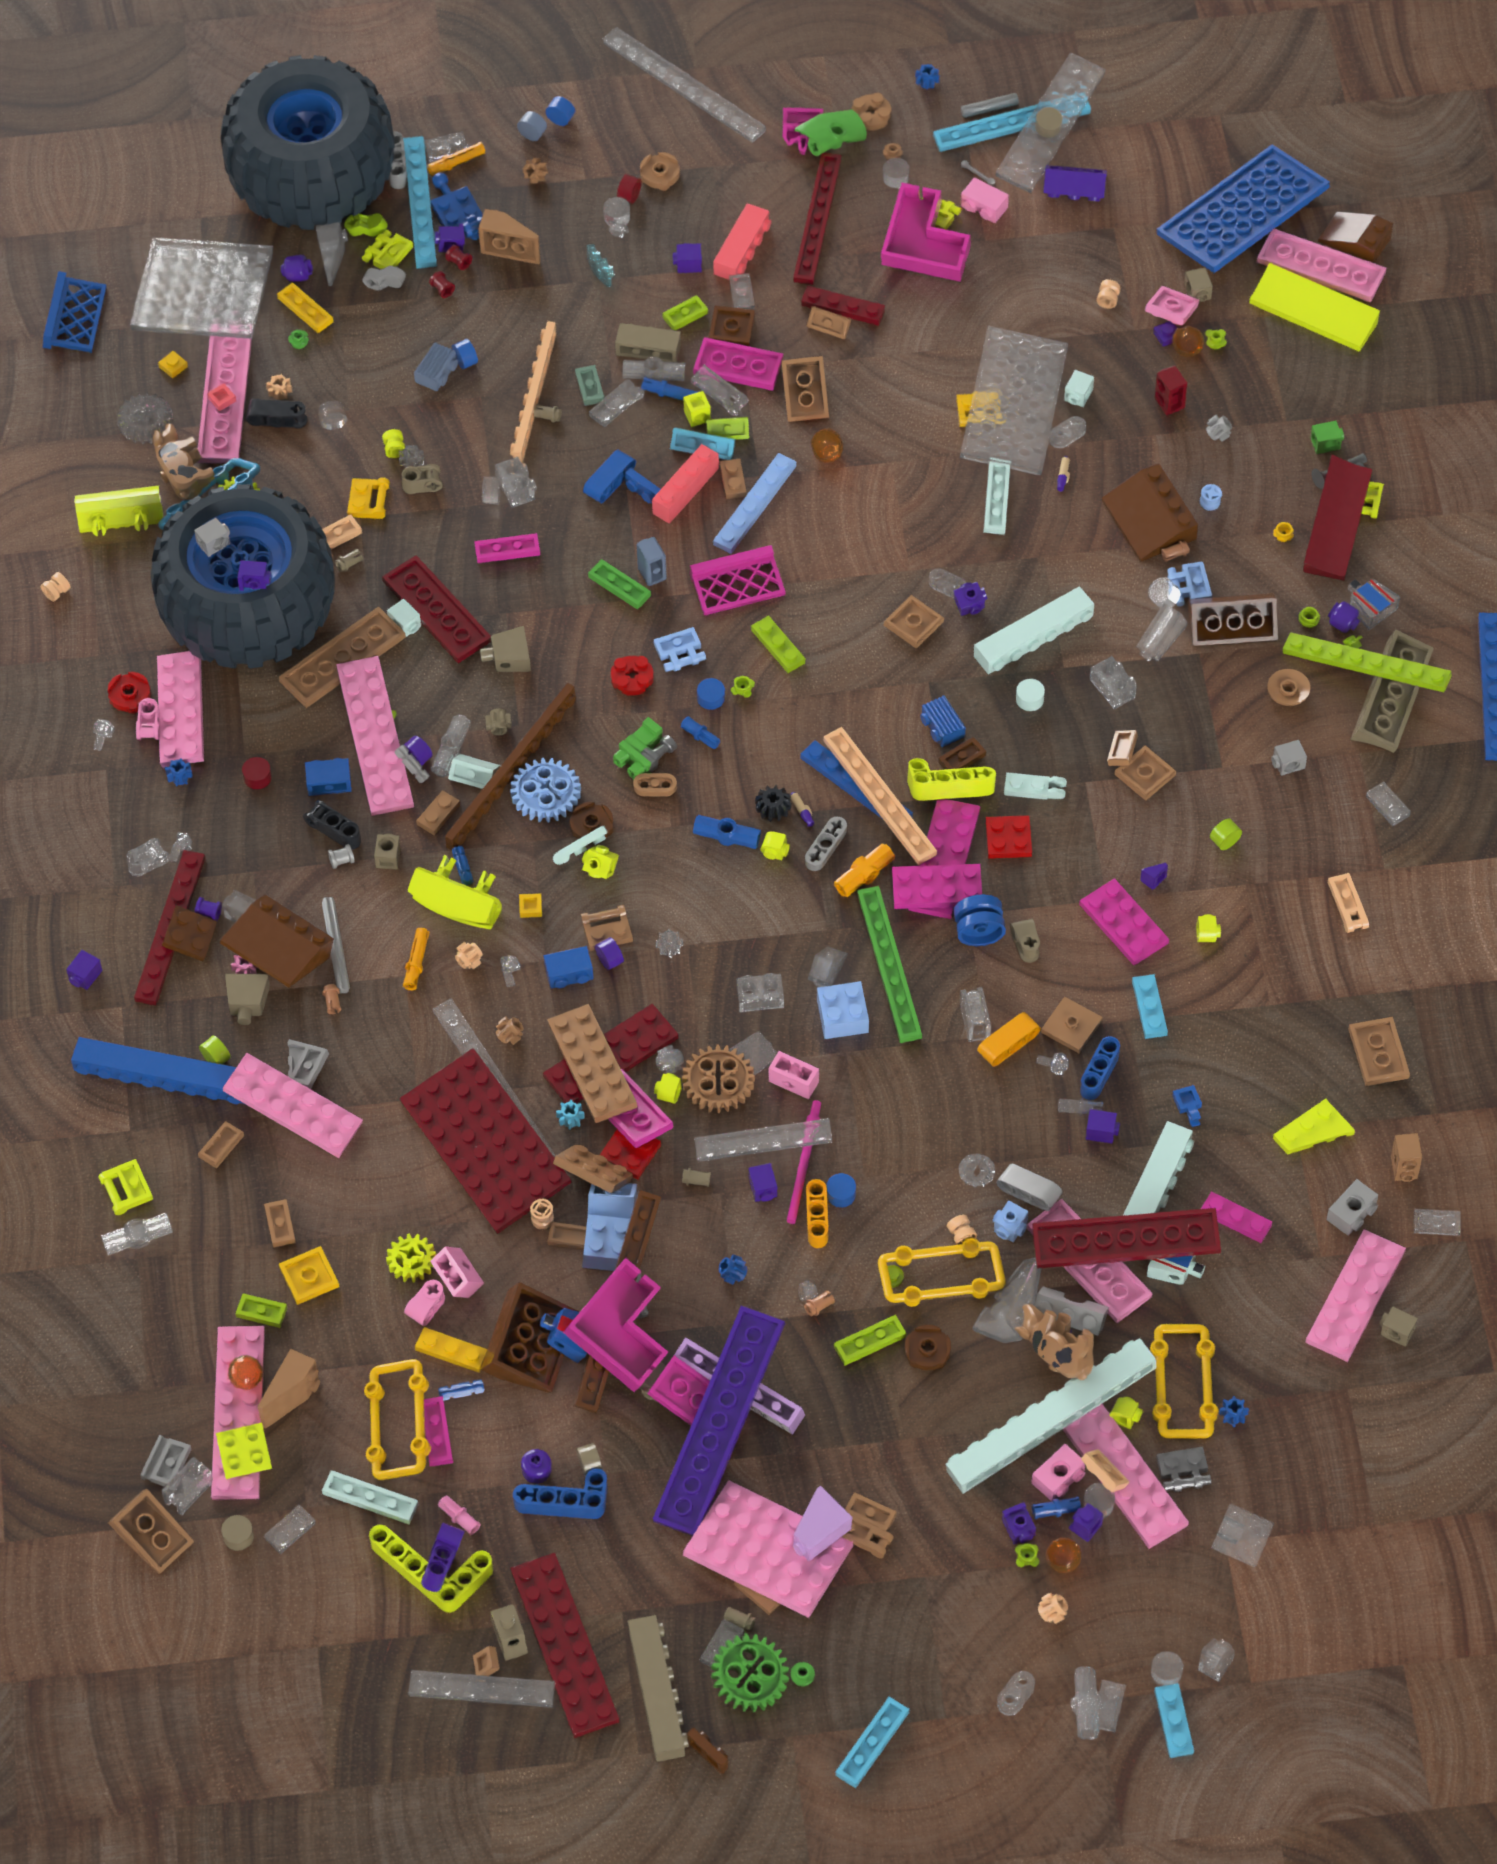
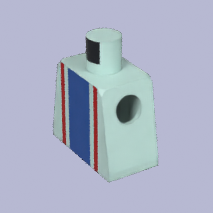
M1196 1255L1151 1259L1148 1265L1147 1277L1182 1285L1188 1274L1201 1278L1205 1265L1195 1262Z

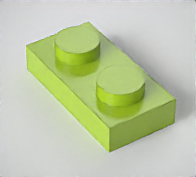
M696 295L663 312V319L672 330L676 331L707 315L708 308Z
M748 417L706 419L707 434L732 439H749Z
M243 1293L236 1310V1317L280 1328L287 1311V1304Z

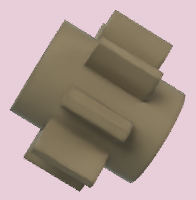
M493 709L490 711V715L485 716L486 730H491V733L494 735H503L507 732V728H512L511 714H506L504 709Z

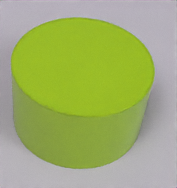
M1228 818L1221 821L1212 830L1210 839L1221 850H1227L1240 839L1242 830L1232 819Z
M211 1036L199 1046L200 1052L207 1062L223 1065L231 1058L225 1045L216 1036Z

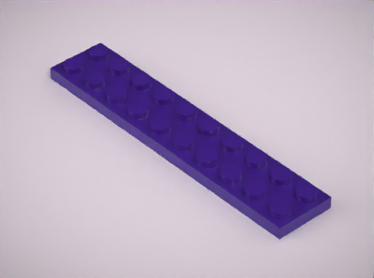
M744 1306L740 1307L654 1514L653 1522L690 1536L695 1534L707 1515L785 1325L783 1320Z

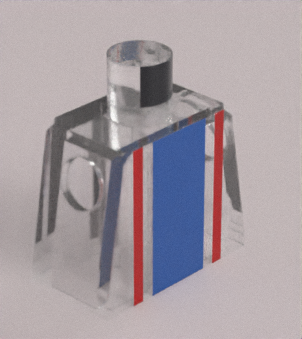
M1355 579L1349 584L1348 590L1352 592L1350 605L1359 610L1358 618L1366 629H1372L1398 610L1400 596L1378 581L1370 580L1362 585Z

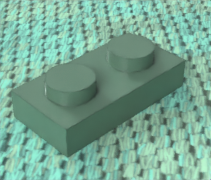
M595 365L575 369L584 406L604 402V394Z

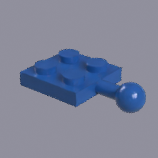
M437 173L433 176L432 183L436 188L441 189L443 196L430 200V205L442 226L458 227L459 223H465L464 218L470 215H476L477 218L483 217L467 186L451 192L447 185L448 177L444 173Z

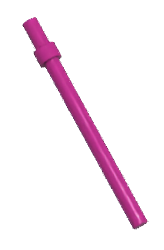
M816 1100L812 1102L810 1115L806 1119L805 1126L807 1130L787 1216V1222L790 1224H795L814 1135L816 1129L819 1128L821 1102Z

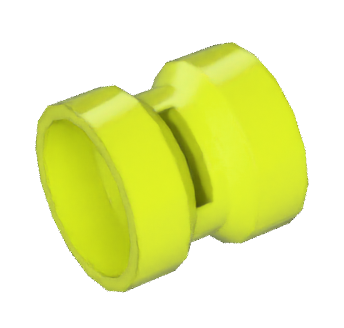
M391 429L382 435L383 443L386 445L385 453L387 457L399 458L406 453L403 434L400 430Z

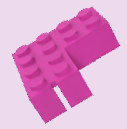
M901 182L881 252L882 265L961 282L965 262L971 247L970 235L935 228L942 203L940 190L923 187V200H921L919 186Z
M625 1258L563 1333L635 1392L662 1361L668 1351L633 1323L661 1287L646 1274L637 1283L634 1279L640 1274L641 1270Z

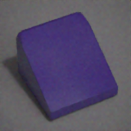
M1162 863L1142 869L1141 882L1152 890L1155 889L1167 877L1168 864Z

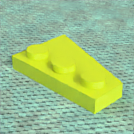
M1324 1099L1273 1135V1139L1288 1155L1311 1148L1317 1143L1324 1141L1328 1143L1334 1141L1337 1137L1354 1135L1355 1130L1328 1100Z

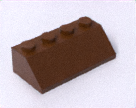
M1273 593L1188 599L1189 624L1193 646L1278 640L1277 599Z

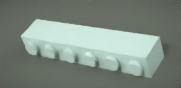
M1079 586L974 645V658L988 674L993 671H999L1011 661H1017L1022 655L1029 651H1035L1045 642L1053 641L1063 632H1069L1081 622L1090 620L1094 613V603Z
M1167 1121L1123 1215L1158 1213L1160 1207L1165 1208L1169 1198L1167 1192L1169 1189H1174L1177 1181L1175 1175L1177 1171H1182L1186 1162L1184 1156L1186 1152L1190 1153L1193 1148L1192 1130Z

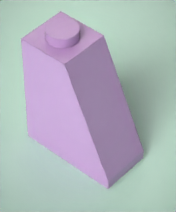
M821 1486L816 1489L794 1533L793 1548L799 1556H804L808 1561L812 1560L846 1534L852 1527V1516Z

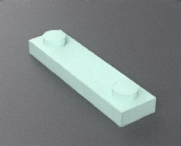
M989 461L984 533L1005 534L1010 462Z
M332 1470L322 1489L323 1495L406 1524H410L419 1505L418 1500Z

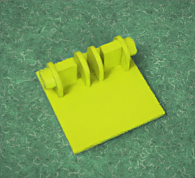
M262 1423L216 1433L226 1479L272 1469Z

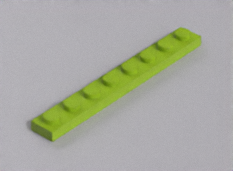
M1291 632L1283 647V654L1440 692H1445L1452 677L1450 670Z

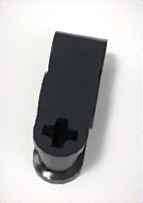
M254 398L249 401L246 421L253 426L299 429L307 425L308 418L305 414V405L302 402Z
M317 800L315 806L303 815L304 821L310 827L317 829L345 847V845L349 844L351 850L360 846L361 836L358 825L329 807L323 801Z

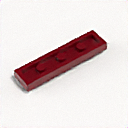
M808 285L801 300V306L817 307L847 318L878 326L885 312V305Z

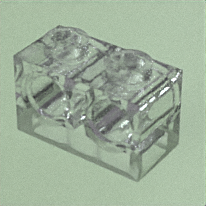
M519 457L495 465L496 478L512 508L535 500L534 491L537 490L533 478L530 479L528 477V468L525 463H521Z
M1112 656L1091 667V682L1113 709L1135 698L1137 688L1135 680L1126 674L1123 665Z
M767 973L762 976L746 975L742 978H737L740 1012L784 1008L781 974Z

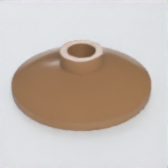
M1282 669L1275 672L1269 678L1267 690L1275 702L1285 706H1295L1308 698L1310 682L1303 673L1297 670Z

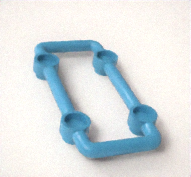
M233 458L225 465L213 469L215 479L204 487L198 496L203 495L216 482L224 484L225 479L229 480V471L236 466L248 469L249 471L238 475L234 480L235 483L228 490L237 489V484H250L253 486L252 479L259 474L261 470L260 465L240 458ZM183 500L179 504L170 506L166 511L167 515L159 521V528L163 530L172 515L174 516L177 511L182 512L183 505L190 500Z

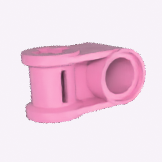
M152 698L143 699L138 706V721L136 722L137 740L142 738H155V740H159L158 704Z
M437 1280L427 1281L415 1297L408 1302L404 1313L422 1326H426L445 1302L442 1284Z

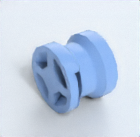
M1214 484L1204 486L1201 490V507L1206 510H1216L1221 503V489Z

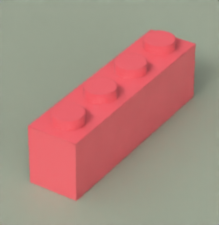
M746 204L713 261L714 275L736 282L739 276L744 274L748 260H752L756 246H760L764 232H767L771 226L768 210Z
M701 444L653 497V514L670 524L719 469V454Z

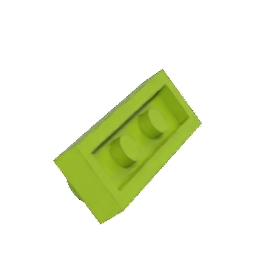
M769 615L751 625V631L787 673L805 664V657Z
M894 1315L835 1342L834 1348L845 1366L906 1338V1332L897 1316Z

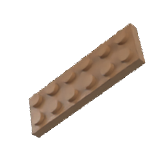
M378 606L279 676V682L307 708L340 685L336 664L375 656L379 657L406 638V634Z
M589 1004L547 1019L549 1028L595 1123L637 1108V1102Z

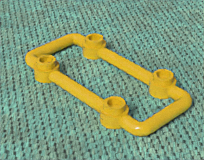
M967 1238L960 1245L912 1250L908 1246H899L895 1252L882 1254L878 1259V1268L885 1298L892 1303L904 1302L910 1307L917 1306L924 1299L972 1294L975 1298L980 1299L986 1297L988 1292L1001 1290L1006 1284L998 1246L990 1241L979 1242L975 1238ZM979 1251H990L996 1282L988 1283L983 1278H976L971 1285L922 1291L916 1286H909L904 1290V1293H893L887 1262H896L900 1266H907L911 1263L912 1259L962 1253L967 1258H974L979 1254Z
M1201 1324L1159 1325L1154 1330V1341L1150 1345V1352L1156 1359L1157 1404L1153 1407L1152 1416L1158 1422V1431L1162 1437L1168 1439L1208 1438L1214 1432V1421L1218 1417V1407L1213 1403L1211 1358L1215 1353V1345L1210 1341L1209 1331L1206 1326ZM1164 1333L1200 1334L1196 1354L1202 1361L1204 1404L1200 1407L1199 1417L1205 1422V1429H1167V1422L1171 1418L1172 1410L1166 1403L1164 1359L1168 1355L1169 1347L1163 1340Z
M416 1359L375 1366L370 1372L369 1383L366 1384L364 1389L366 1397L370 1400L371 1446L366 1451V1458L372 1464L373 1476L378 1480L421 1473L426 1466V1456L431 1451V1445L425 1439L424 1393L429 1387V1382L423 1375L421 1362ZM414 1369V1374L410 1377L408 1384L414 1392L416 1438L412 1440L410 1448L416 1456L417 1464L381 1471V1464L384 1463L387 1455L380 1444L379 1401L384 1397L385 1390L379 1383V1375Z

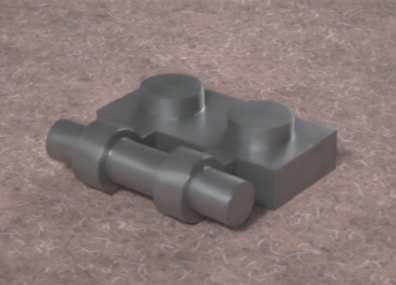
M1203 1447L1157 1454L1156 1459L1161 1479L1171 1478V1481L1163 1482V1487L1166 1491L1174 1490V1492H1180L1184 1488L1194 1487L1198 1489L1203 1488V1485L1211 1484L1210 1475H1200V1473L1208 1471ZM1191 1475L1192 1478L1180 1479L1179 1476Z

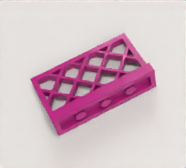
M772 545L690 565V577L694 583L704 616L785 595L786 592L773 556ZM771 563L772 571L769 575L759 570L761 565ZM748 569L753 572L749 580L739 576L741 570ZM727 574L733 577L729 585L719 581L721 575ZM756 574L766 579L762 587L752 582ZM707 579L713 583L709 590L700 587L699 581ZM736 579L746 584L742 592L732 587ZM771 581L778 585L779 590L771 592L765 589V587ZM716 584L726 589L722 597L711 592ZM749 586L759 590L757 596L750 597L745 594ZM729 591L739 596L734 602L724 598ZM708 596L719 601L716 606L707 608L705 601Z

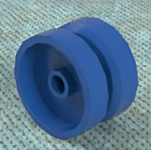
M984 894L973 895L964 898L955 905L954 916L957 923L958 939L961 943L968 946H985L997 942L1005 935L1006 927L1002 903L997 897Z

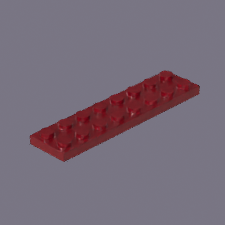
M1216 1208L1032 1223L1037 1269L1221 1253Z
M555 1552L511 1567L512 1577L573 1737L577 1738L619 1723L617 1711Z

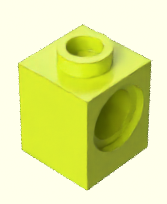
M703 391L684 397V413L691 427L704 424L706 419H711L710 404Z

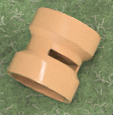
M1114 280L1102 281L1099 289L1100 292L1097 296V303L1103 308H1114L1117 304L1120 285Z
M56 572L50 581H45L41 585L42 592L53 602L60 597L62 592L65 593L71 588L68 580L59 572Z
M538 1199L532 1203L530 1211L533 1226L538 1229L549 1228L551 1222H554L551 1202L546 1199Z
M966 1215L956 1216L947 1224L949 1232L954 1234V1241L957 1245L962 1244L967 1238L976 1239L977 1233L974 1228L970 1227V1220Z

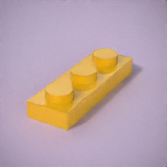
M293 282L277 293L278 299L317 333H320L333 323V317Z
M425 1327L415 1345V1351L478 1373L481 1371L480 1369L487 1352L485 1348Z

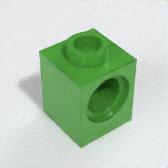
M1337 421L1312 425L1310 438L1316 454L1341 449L1344 433L1342 428L1338 427Z

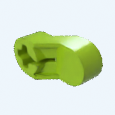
M358 213L346 219L344 226L351 236L366 234L374 237L382 234L387 229L388 224L381 214L367 216Z

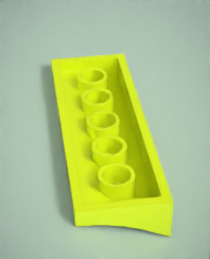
M1269 263L1249 304L1359 352L1378 324L1380 310L1272 263Z

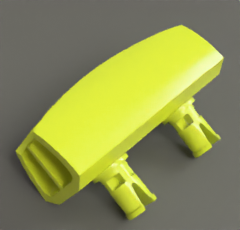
M159 486L75 496V508L80 533L93 532L95 536H98L99 530L105 535L106 530L110 528L118 529L119 527L127 528L129 526H135V529L140 531L141 525L147 530L148 525L159 524V521L163 518Z
M447 855L443 856L437 872L433 873L421 867L415 869L408 892L413 895L412 898L437 914L460 923L485 929L493 927L502 911V904L499 899L488 894L496 878L495 875L490 873L488 877L487 872L483 871L476 888L453 881L448 877L457 861L452 857L449 860Z

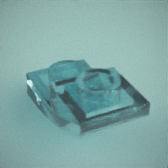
M594 244L586 245L587 259L592 271L604 285L610 287L611 278L614 277L612 265H608L607 258H601L600 251L596 252Z

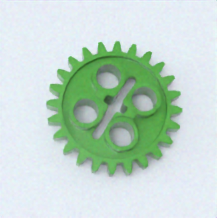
M745 1634L741 1641L737 1635L734 1638V1643L728 1639L725 1643L726 1648L721 1646L718 1650L720 1654H716L713 1658L718 1662L713 1663L711 1669L716 1671L712 1673L711 1678L718 1679L713 1687H721L718 1696L726 1695V1704L731 1700L734 1701V1709L741 1704L743 1712L746 1711L748 1706H751L752 1712H755L758 1705L762 1710H765L766 1702L773 1706L775 1703L774 1698L779 1700L782 1696L779 1691L784 1692L787 1688L783 1683H787L789 1677L783 1674L788 1672L789 1667L782 1666L787 1659L778 1657L782 1650L774 1651V1642L769 1646L766 1645V1637L760 1642L758 1641L757 1634L754 1635L752 1640L749 1639L748 1634ZM743 1653H750L753 1656V1660H746L743 1657ZM762 1657L764 1660L758 1665L754 1673L749 1676L743 1686L738 1689L736 1687L737 1684L750 1671L756 1661ZM761 1668L770 1669L772 1675H764ZM728 1670L736 1671L739 1678H732L728 1674ZM753 1685L758 1692L755 1694L750 1693L747 1686Z

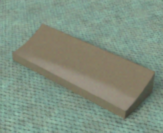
M1395 630L1388 638L1382 654L1428 665L1434 648ZM1374 676L1351 740L1372 744L1394 753L1398 748L1419 686Z

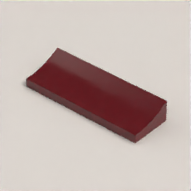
M1332 454L1304 559V573L1345 581L1372 476L1371 468L1350 463Z

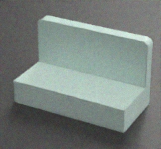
M459 754L452 759L448 779L483 789L500 768V765Z

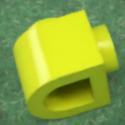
M767 832L760 850L768 859L782 860L783 856L786 857L788 855L790 845L787 844L785 834Z
M1211 914L1198 916L1196 924L1197 942H1216L1217 938H1220L1221 927L1220 924L1216 923V916Z
M671 1073L663 1074L661 1081L656 1082L654 1089L657 1099L675 1104L682 1090L681 1079Z
M1130 1397L1118 1398L1109 1416L1113 1417L1118 1425L1131 1429L1134 1422H1139L1143 1409L1138 1408L1139 1403Z

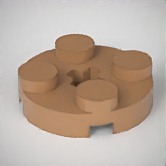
M882 94L864 95L853 101L852 110L859 115L866 130H878L888 124V120L891 118V105L883 98ZM873 110L875 114H871L868 111Z
M658 152V155L654 156L652 154L646 156L640 164L641 180L652 188H659L662 191L668 190L680 177V166L677 159L673 155L664 152ZM661 168L663 169V172H657V171H656V170H660Z

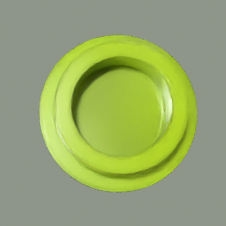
M896 1265L887 1266L892 1288L899 1286L904 1279L902 1269Z

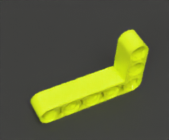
M376 1525L370 1530L369 1537L373 1551L445 1612L456 1611L493 1573L491 1555L486 1551H477L451 1577L445 1578L439 1591H428L421 1584L428 1562L388 1527ZM378 1537L386 1538L382 1542L375 1541ZM397 1551L403 1552V1554L400 1556L392 1555ZM479 1563L487 1564V1566L483 1568L477 1567ZM412 1566L420 1567L417 1571L409 1570ZM463 1579L471 1580L468 1584L460 1583ZM448 1595L454 1596L452 1600H444V1597Z

